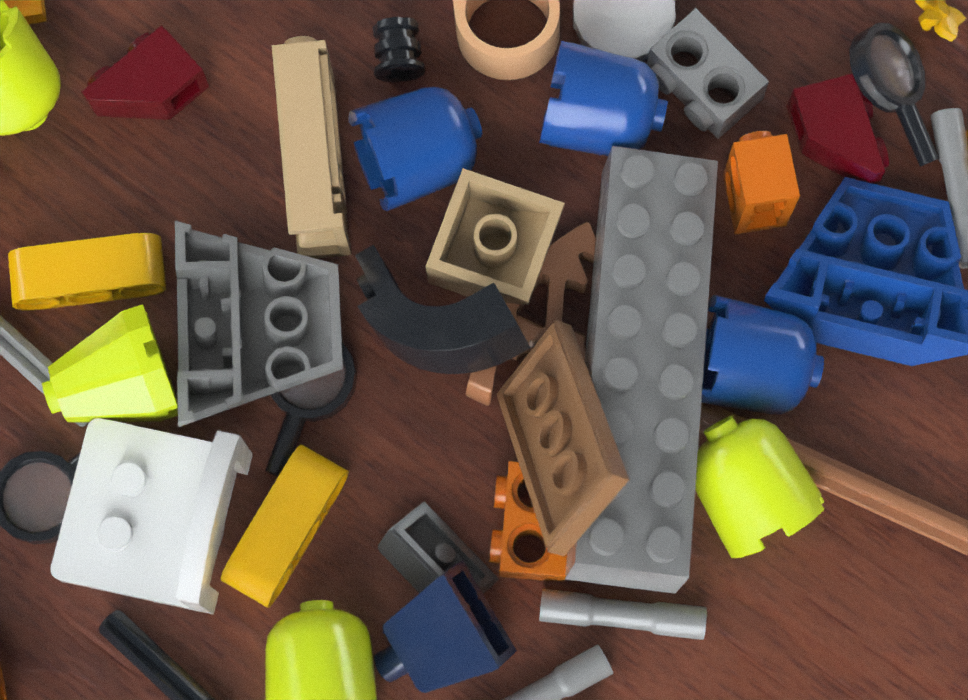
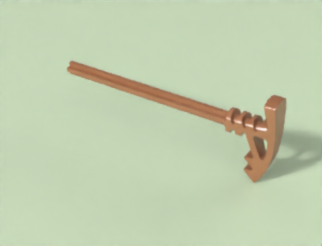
M585 222L552 243L548 249L533 290L534 292L540 284H545L548 287L544 326L519 316L525 304L506 303L531 347L513 357V360L518 361L528 354L555 320L562 322L565 289L569 288L579 293L585 292L588 279L580 260L583 259L592 264L594 263L596 237L590 223ZM577 330L574 331L585 361V333ZM497 366L472 372L467 385L466 397L489 406L491 404ZM701 403L699 433L704 435V430L729 416H733L737 424L747 419L719 406ZM787 438L818 488L968 556V520Z

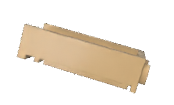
M309 36L292 37L287 39L284 44L272 45L289 235L296 234L297 254L312 258L351 255L350 241L346 230L348 228V220L346 217L347 209L334 86L335 80L326 40L316 41L315 38Z

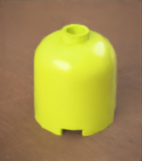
M0 0V135L6 136L23 131H31L39 127L46 120L48 113L55 106L60 96V74L16 6L9 8L4 0Z
M729 416L704 430L703 433L707 441L698 447L695 491L731 558H742L764 550L765 547L760 540L761 538L772 534L780 528H783L787 537L808 525L824 511L822 494L786 436L776 425L764 419H749L737 424L733 416Z
M312 600L301 603L300 612L289 614L279 620L272 627L266 641V700H377L372 643L369 631L361 619L349 612L334 609L332 601Z

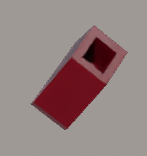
M161 25L154 32H146L137 37L128 47L127 54L113 66L107 65L97 70L90 77L87 87L81 93L91 110L98 117L171 120L210 86L203 69Z
M853 74L794 88L788 101L787 109L801 154L843 177L878 185L885 173V168L889 166L888 152L882 137L875 138L869 120L873 118L872 103L859 89Z

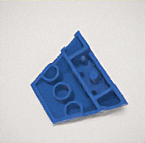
M845 177L814 222L808 236L790 258L787 267L777 282L773 283L767 292L764 301L773 310L785 312L803 319L811 327L815 341L818 344L909 366L968 355V290L964 289L959 261L961 254L949 202Z

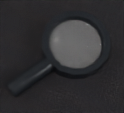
M876 23L853 38L849 49L850 66L853 76L863 95L875 107L887 113L897 114L917 162L921 167L939 159L915 104L922 98L926 87L925 70L921 57L912 41L899 28L889 23Z
M343 343V369L270 395L286 415L265 472L277 477L279 476L296 449L306 421L316 422L331 418L348 404L355 392L357 372L353 357Z
M46 451L25 452L9 460L0 470V526L14 538L31 544H45L57 541L80 453L68 462L61 456Z

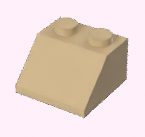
M463 168L426 264L428 283L469 297L494 282L505 303L528 305L565 203Z

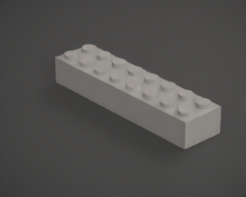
M612 146L603 168L585 363L629 481L567 552L565 580L676 594L689 578L718 161Z

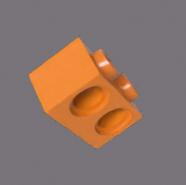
M756 131L743 135L739 138V142H733L723 173V179L734 234L786 226L800 197L788 135L772 136L770 131Z
M509 461L508 475H497L494 508L505 509L503 530L492 529L490 562L500 563V577L565 583L567 554L560 556L547 551L534 508L525 506L518 497L520 488L525 485L519 462ZM523 536H535L544 544L545 553L536 562H523L515 555L513 551L514 544Z

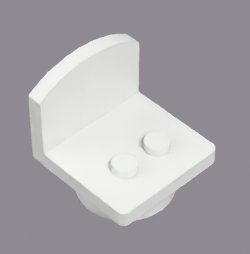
M102 418L91 420L87 426L51 564V574L62 582L214 615L219 593L210 586V581L224 534L225 520L237 473L248 475L253 453L240 435L217 431L214 441L210 442Z

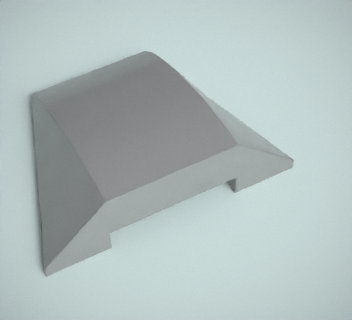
M175 221L179 427L343 369L338 264L275 247L271 250H266L240 243L237 237L227 234H223V237L192 230L191 225Z

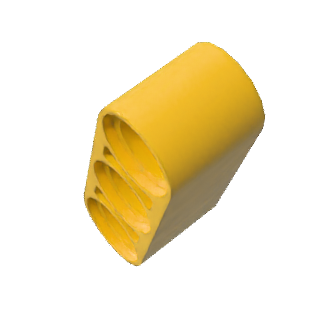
M133 233L17 248L8 253L12 307L19 310H43L147 297L160 294L166 290L161 236L153 233Z
M300 444L288 459L230 556L222 572L221 581L263 606L271 607L284 589L347 480L349 471Z

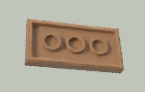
M555 320L496 395L547 551L565 556L629 481V477L572 326Z

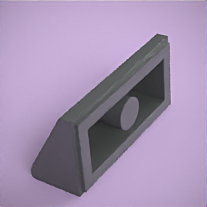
M425 501L392 526L378 544L380 553L419 593L462 560L483 595L499 580Z

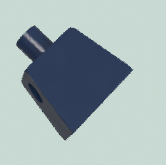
M462 560L435 579L382 625L383 632L391 645L377 652L374 656V661L379 674L386 681L393 682L408 673L417 690L422 693H428L492 672L500 668L517 650Z

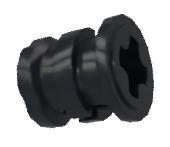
M391 17L376 22V25L372 28L373 36L379 42L375 44L374 52L375 58L379 59L381 63L374 68L375 78L383 82L393 83L412 81L423 76L426 72V67L423 62L417 60L422 53L421 43L415 39V36L419 33V23L417 20Z

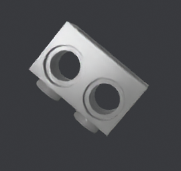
M696 8L654 44L649 51L647 65L656 74L659 90L667 95L672 92L685 105L684 112L688 119L701 131L708 129L717 139L763 99L769 83ZM678 52H688L696 57L698 63L689 67L681 66L674 61L672 56ZM714 88H724L731 92L734 100L726 104L718 103L709 96L708 92Z

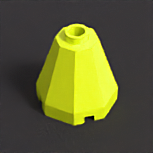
M143 304L121 311L48 367L50 380L41 383L51 413L54 414L62 411L67 422H90L95 418L116 422L163 421L178 416V401Z

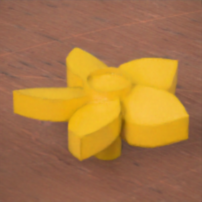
M914 0L924 10L918 17L923 30L929 31L934 26L935 32L950 42L957 37L958 26L967 19L958 9L948 6L945 0Z

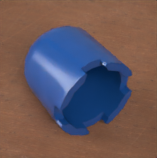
M561 41L550 86L551 88L560 89L558 99L552 97L549 99L539 143L548 144L552 147L609 156L612 146L640 150L645 146L651 130L661 132L668 101L658 99L659 82L655 72L646 63L634 58Z
M439 87L421 88L362 106L349 112L350 125L353 127L360 124L363 138L353 142L360 166L370 189L382 188L385 197L380 199V206L383 210H392L458 182L463 168L471 171L475 165L477 156L476 139L482 137L480 121L472 107L464 109L459 99L449 90Z
M713 295L709 299L708 311L714 312L710 328H706L701 403L766 414H784L793 410L804 399L809 387H818L823 373L824 358L823 356L816 355L815 337L811 327L803 319L785 312Z

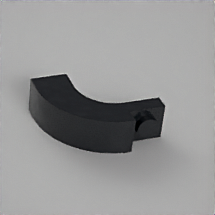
M374 245L355 255L365 273L356 280L367 298V301L357 307L380 341L388 350L404 362L430 372L464 374L497 366L531 348L494 282L459 302L446 306H424L409 300L402 294L391 271Z

